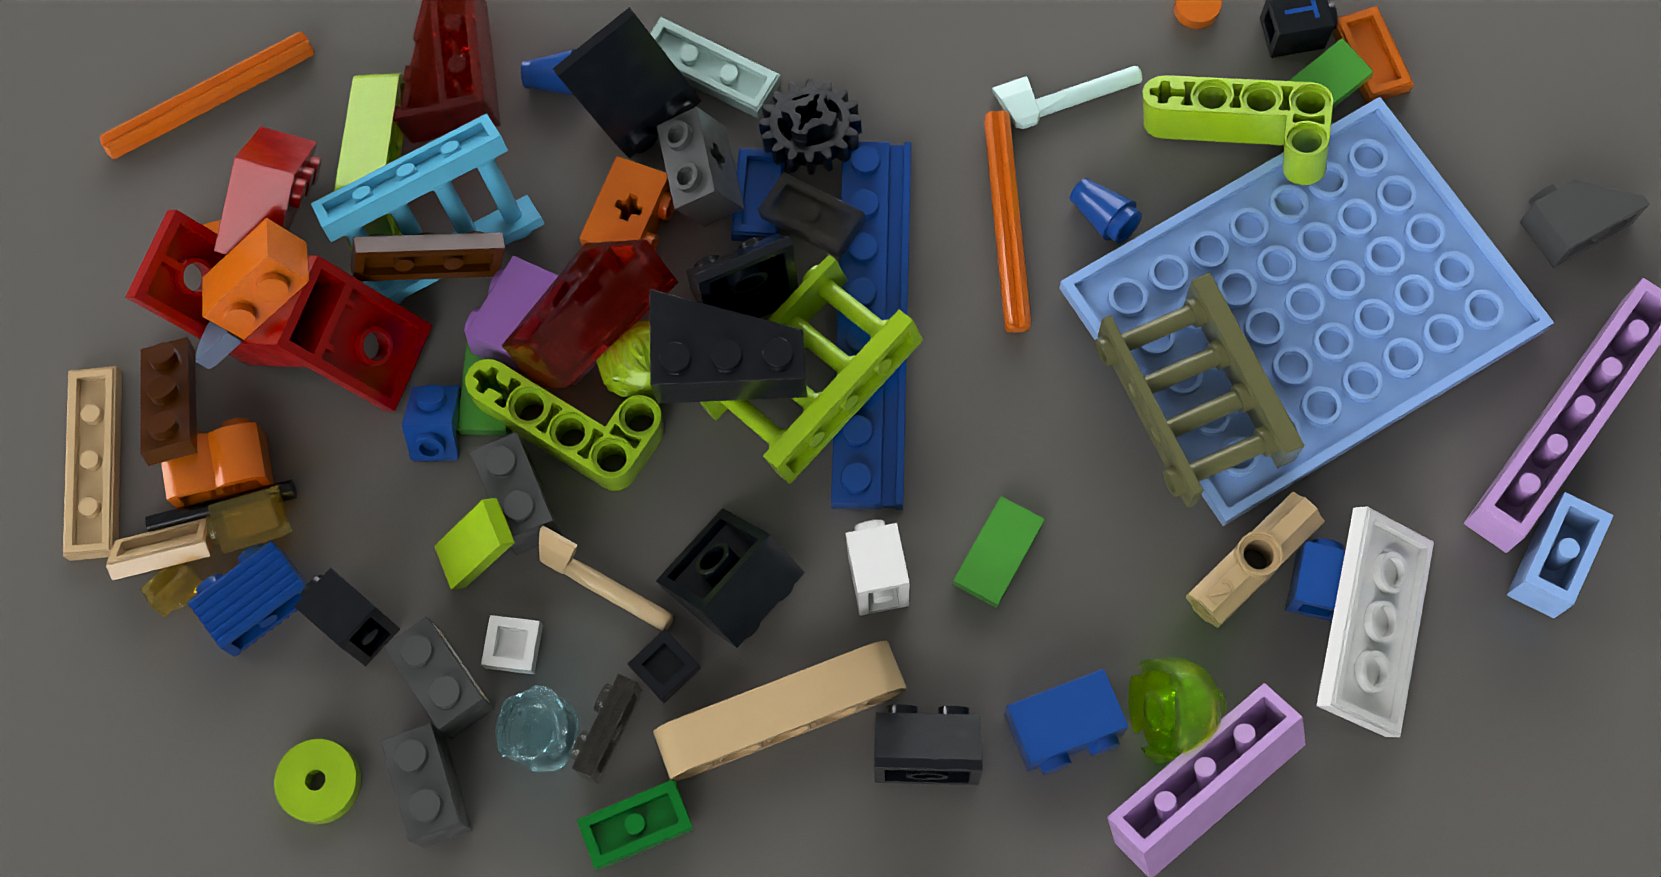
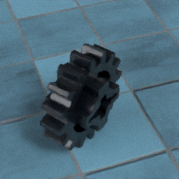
M807 79L803 89H799L793 82L789 83V94L784 95L775 91L773 93L774 105L764 104L762 107L764 118L759 120V129L765 153L772 152L773 162L776 165L788 160L789 172L794 173L800 165L807 167L809 175H814L816 165L821 164L828 172L832 171L833 159L837 158L840 161L847 162L849 160L848 148L857 149L859 147L858 134L862 133V123L858 112V103L856 100L848 101V91L845 88L833 93L832 82L826 81L821 88H815L813 79Z

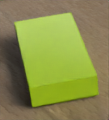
M497 498L481 500L434 547L450 589L456 590L466 588L509 549L515 541Z

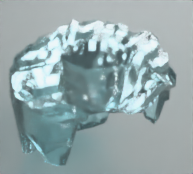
M533 685V687L524 692L508 697L502 703L498 722L495 726L498 751L500 756L510 758V760L516 761L517 764L523 763L534 772L561 769L580 742L581 726L574 706L549 687Z

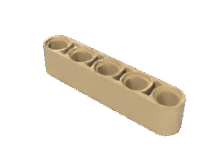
M879 641L669 721L657 727L653 734L670 780L679 781L893 699L904 693L907 687L889 642Z

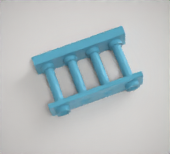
M487 113L311 203L321 227L330 242L346 236L352 246L353 237L369 236L364 225L387 213L391 214L402 235L423 233L408 203L432 190L438 197L456 231L452 234L468 233L471 231H481L484 233L502 232L504 244L507 245L514 240H521L527 237L533 230L545 225L528 195L515 200L495 161L497 156L507 152L508 149ZM474 168H478L498 210L472 222L451 181ZM440 279L364 281L363 283L399 304L405 297Z

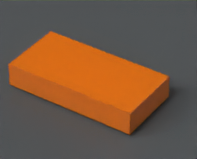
M1378 6L1339 17L1337 27L1333 29L1336 40L1339 41L1343 38L1373 70V77L1359 87L1365 103L1368 104L1378 97L1386 100L1410 92L1414 83Z

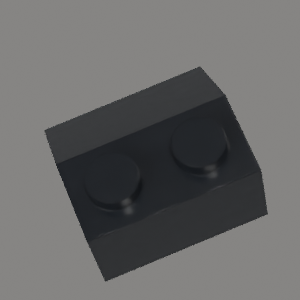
M722 508L656 582L712 632L738 648L745 639L757 631L760 622L776 604L791 593L794 584L805 572L771 534Z
M905 704L888 705L886 713L876 712L874 742L875 783L979 785L983 762L981 715H969V708L964 706H941L938 708V714L917 713V706Z

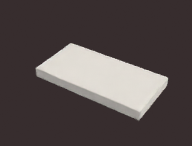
M1368 506L1353 508L1316 706L1382 736L1400 737L1434 541Z

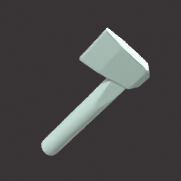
M1132 66L1038 99L1034 97L1027 76L993 87L992 91L1003 110L1010 114V120L1015 128L1025 129L1037 125L1040 117L1139 84L1143 78L1140 68Z

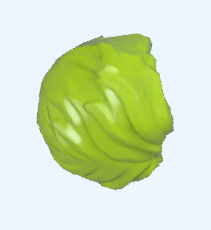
M646 320L639 321L623 328L620 335L614 337V340L610 341L609 345L599 352L596 363L603 384L606 385L608 391L614 392L626 399L634 395H645L656 401L650 385V322Z

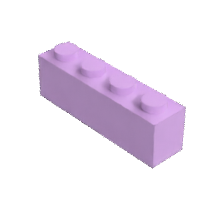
M1263 683L1107 817L1115 844L1148 877H1154L1305 746L1303 717L1268 685Z

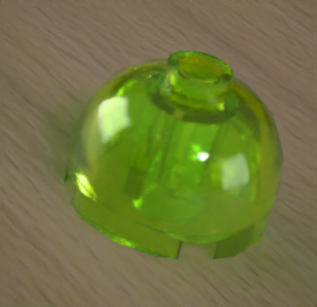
M1165 657L1142 660L1138 664V666L1143 667L1141 674L1132 675L1129 682L1128 707L1131 726L1134 733H1139L1142 729L1144 730L1145 739L1149 746L1141 747V749L1148 758L1155 763H1169L1181 753L1185 754L1197 748L1213 736L1218 730L1221 719L1226 711L1225 698L1207 670L1189 659Z

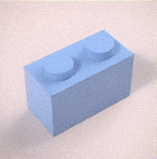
M1564 492L1545 509L1506 595L1553 619L1572 607L1614 515Z

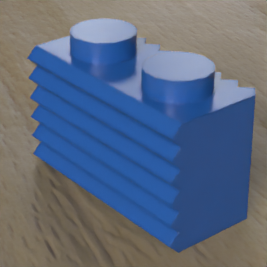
M272 540L265 545L257 543L244 550L238 557L239 564L224 575L215 574L205 579L197 587V595L187 602L220 649L233 657L239 655L242 650L247 649L250 644L255 643L258 638L265 636L266 632L273 630L275 625L281 624L283 619L289 618L291 613L297 612L298 610L294 606L302 599V590L307 585L306 580L284 550Z

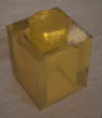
M278 485L208 505L210 515L206 516L207 531L212 542L220 544L223 554L280 538L292 532Z

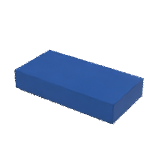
M739 148L736 174L744 209L732 214V241L745 242L754 237L767 238L774 234L780 235L786 161L776 165L773 162L772 152L765 153L764 149Z

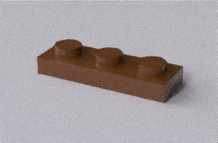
M471 231L461 234H434L425 232L417 235L386 236L383 234H372L369 236L353 237L350 264L351 274L361 282L493 277L498 270H501L505 252L503 233Z
M184 337L141 349V455L148 466L198 453L194 347L189 338Z

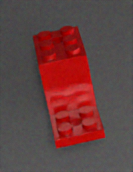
M177 209L167 210L125 298L201 339L209 323V320L203 317L202 280L200 286L195 291H192L186 286L183 275L186 267L194 264L198 267L203 277L226 256V254L214 251L218 234ZM309 255V282L245 340L242 339V343L228 355L248 366L308 367L384 411H395L432 325L319 255ZM369 333L376 336L379 345L378 352L372 359L368 358L364 352V340Z

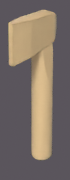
M545 526L540 528V562L561 574L567 575L589 590L661 631L664 629L668 630L674 620V615L671 612L574 559L577 544Z

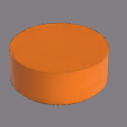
M1175 0L1174 14L1182 25L1191 29H1204L1211 26L1217 20L1222 7V0Z

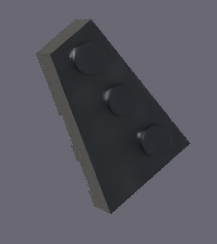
M650 289V385L657 404L807 397L806 351L803 330Z

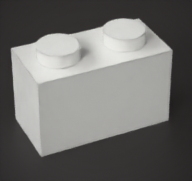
M870 520L857 524L854 527L855 531L846 533V542L859 615L862 616L909 606L910 582L897 523L885 525L884 520Z

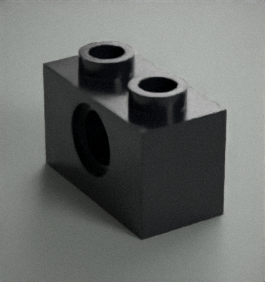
M332 568L324 575H317L310 580L302 590V599L294 606L333 642L365 667L400 630L395 623Z

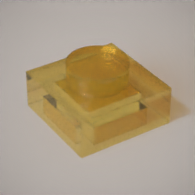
M185 562L162 568L140 590L149 605L165 618L173 609L179 610L186 606L187 602L195 596L196 589L202 581L193 568Z

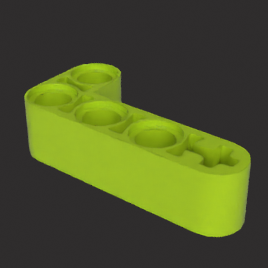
M402 73L355 75L353 77L335 181V191L401 157L408 110L407 85ZM390 213L364 225L368 235H402ZM346 237L347 242H348V245H349V248H350V250H351V252H352V245L350 244L348 238Z
M1164 75L1150 79L1143 88L1144 128L1153 137L1176 140L1284 145L1282 167L1283 173L1288 180L1299 185H1311L1320 181L1325 176L1328 162L1333 96L1330 90L1322 84L1297 81Z
M483 359L475 362L465 376L467 390L474 404L481 411L503 423L509 430L517 432L522 438L591 481L610 491L623 490L634 482L664 436V422L661 410L652 398L645 395H634L627 398L620 404L607 425L603 426L499 361ZM497 380L503 393L509 397L505 402L502 394L491 388L484 392L481 386L485 382L492 385ZM529 405H540L544 408L542 414L537 419L532 421L520 419L522 410ZM639 415H646L654 420L652 426L645 431L636 432L628 427L630 421ZM577 429L585 433L583 440L575 446H565L560 443L562 436L567 431ZM610 455H620L626 459L625 465L616 472H607L601 468L603 460Z

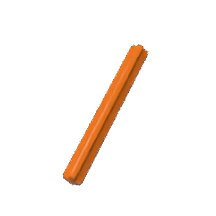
M297 32L101 134L99 137L101 145L112 159H117L312 57L314 49L307 36L303 32Z
M1005 110L990 111L985 115L984 126L1005 330L1009 333H1022L1030 330L1031 313L1010 114Z

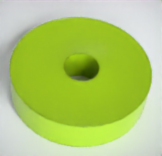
M310 739L291 748L281 759L274 777V790L281 807L292 817L311 824H325L342 817L356 802L361 788V771L355 757L346 748L326 739ZM317 773H324V785L318 790H313L311 788V779Z

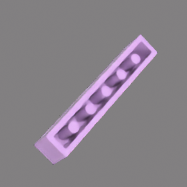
M1642 278L1624 297L1463 523L1505 553L1526 537L1661 344V289Z

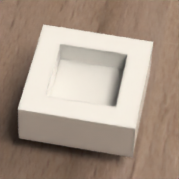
M490 615L481 665L485 669L535 675L543 624L537 620Z

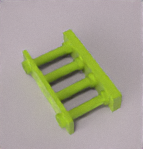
M830 254L819 265H815L808 270L803 277L801 285L774 312L768 321L803 330L805 346L837 372L833 381L822 392L815 393L807 386V397L792 398L803 408V413L789 428L781 429L748 400L699 402L716 421L729 409L769 444V449L763 457L774 471L789 484L797 478L923 341L914 321L900 309L890 319L883 321L843 290L841 287L848 280L837 260ZM827 302L871 336L870 341L856 356L849 357L808 323Z

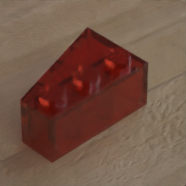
M422 0L413 35V40L416 44L411 64L405 67L403 80L406 84L401 104L395 107L392 120L411 144L437 139L486 113L495 127L501 126L488 5L486 1Z
M646 239L585 243L501 346L533 383L540 387L566 388L574 383L581 376L582 372L650 310V289L668 293L679 282Z

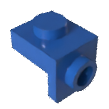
M460 385L412 386L402 422L409 456L412 461H454L459 458L460 448L456 429L461 398Z

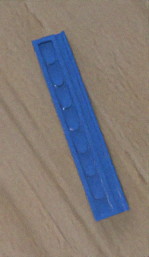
M859 141L857 149L848 148L849 160L847 162L842 161L839 266L848 281L841 288L884 321L890 319L898 309L906 315L908 313L911 142H904V145H890V142ZM837 310L836 346L849 357L856 356L870 341L871 336ZM906 360L834 436L831 508L881 509V507L903 510Z

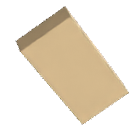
M207 517L115 540L106 568L113 581L209 557L212 554L217 530L212 518L208 519Z

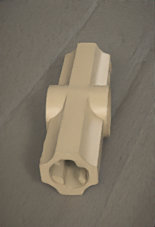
M1291 492L1252 532L1243 536L1238 545L1186 595V599L1190 602L1193 610L1205 622L1219 628L1260 586L1268 582L1272 575L1325 523L1318 508L1306 497ZM1255 550L1260 552L1266 559L1267 568L1255 569L1249 566L1244 559V551Z

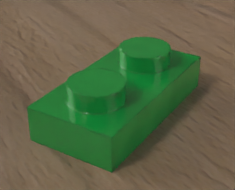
M674 779L576 820L594 869L597 871L695 830Z

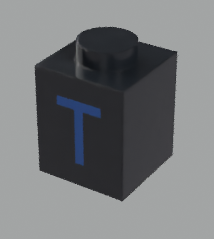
M1266 0L1260 15V21L1270 57L1274 58L1325 49L1333 29H1336L1338 23L1334 2H1328L1327 0Z

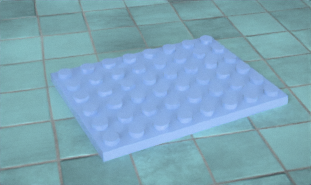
M1381 97L1331 125L1327 170L1325 176L1320 181L1311 185H1299L1288 180L1283 173V153L1060 282L1059 289L1094 340L1098 339L1097 336L1102 319L1110 315L1122 334L1184 307V301L1186 300L1191 281L1209 272L1211 273L1305 445L1295 461L1280 468L1276 467L1271 456L1265 457L1263 454H1260L1200 481L1199 483L1203 489L1201 495L1222 526H1225L1546 332L1554 324L1550 316ZM1190 325L1130 352L1142 375L1146 376L1207 349V343L1209 342L1201 327L1195 328L1193 325ZM1214 367L1153 394L1167 420L1230 392L1232 384L1224 369L1218 370ZM1237 410L1178 436L1176 439L1190 464L1253 436L1255 427L1247 412L1241 413Z

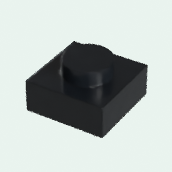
M666 629L627 663L630 669L663 703L668 701L701 669L694 658Z

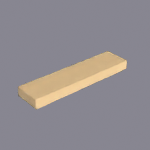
M117 366L68 371L63 557L69 561L109 557L115 540L119 539L122 371Z

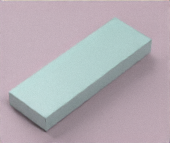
M660 17L650 33L690 86L755 118H760L763 113V105L770 102L773 93L781 84L780 74Z

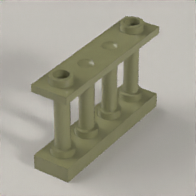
M1210 272L1191 281L1186 300L1184 301V307L1122 334L1110 315L1102 319L1097 336L1098 339L1095 340V346L1100 359L1105 366H1113L1166 467L1163 470V477L1169 491L1174 497L1181 496L1186 508L1196 505L1203 493L1200 481L1260 454H1263L1265 457L1271 456L1276 467L1280 468L1295 461L1305 446ZM1190 325H1193L1195 328L1201 327L1209 342L1207 343V349L1146 376L1142 375L1130 351ZM1214 367L1218 370L1224 369L1232 384L1230 392L1166 420L1153 394ZM1237 410L1241 413L1247 412L1255 427L1253 436L1189 464L1176 437Z

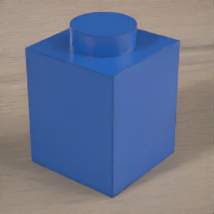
M1316 538L1312 542L1305 541L1296 553L1285 611L1332 622L1345 555L1343 544L1325 538Z

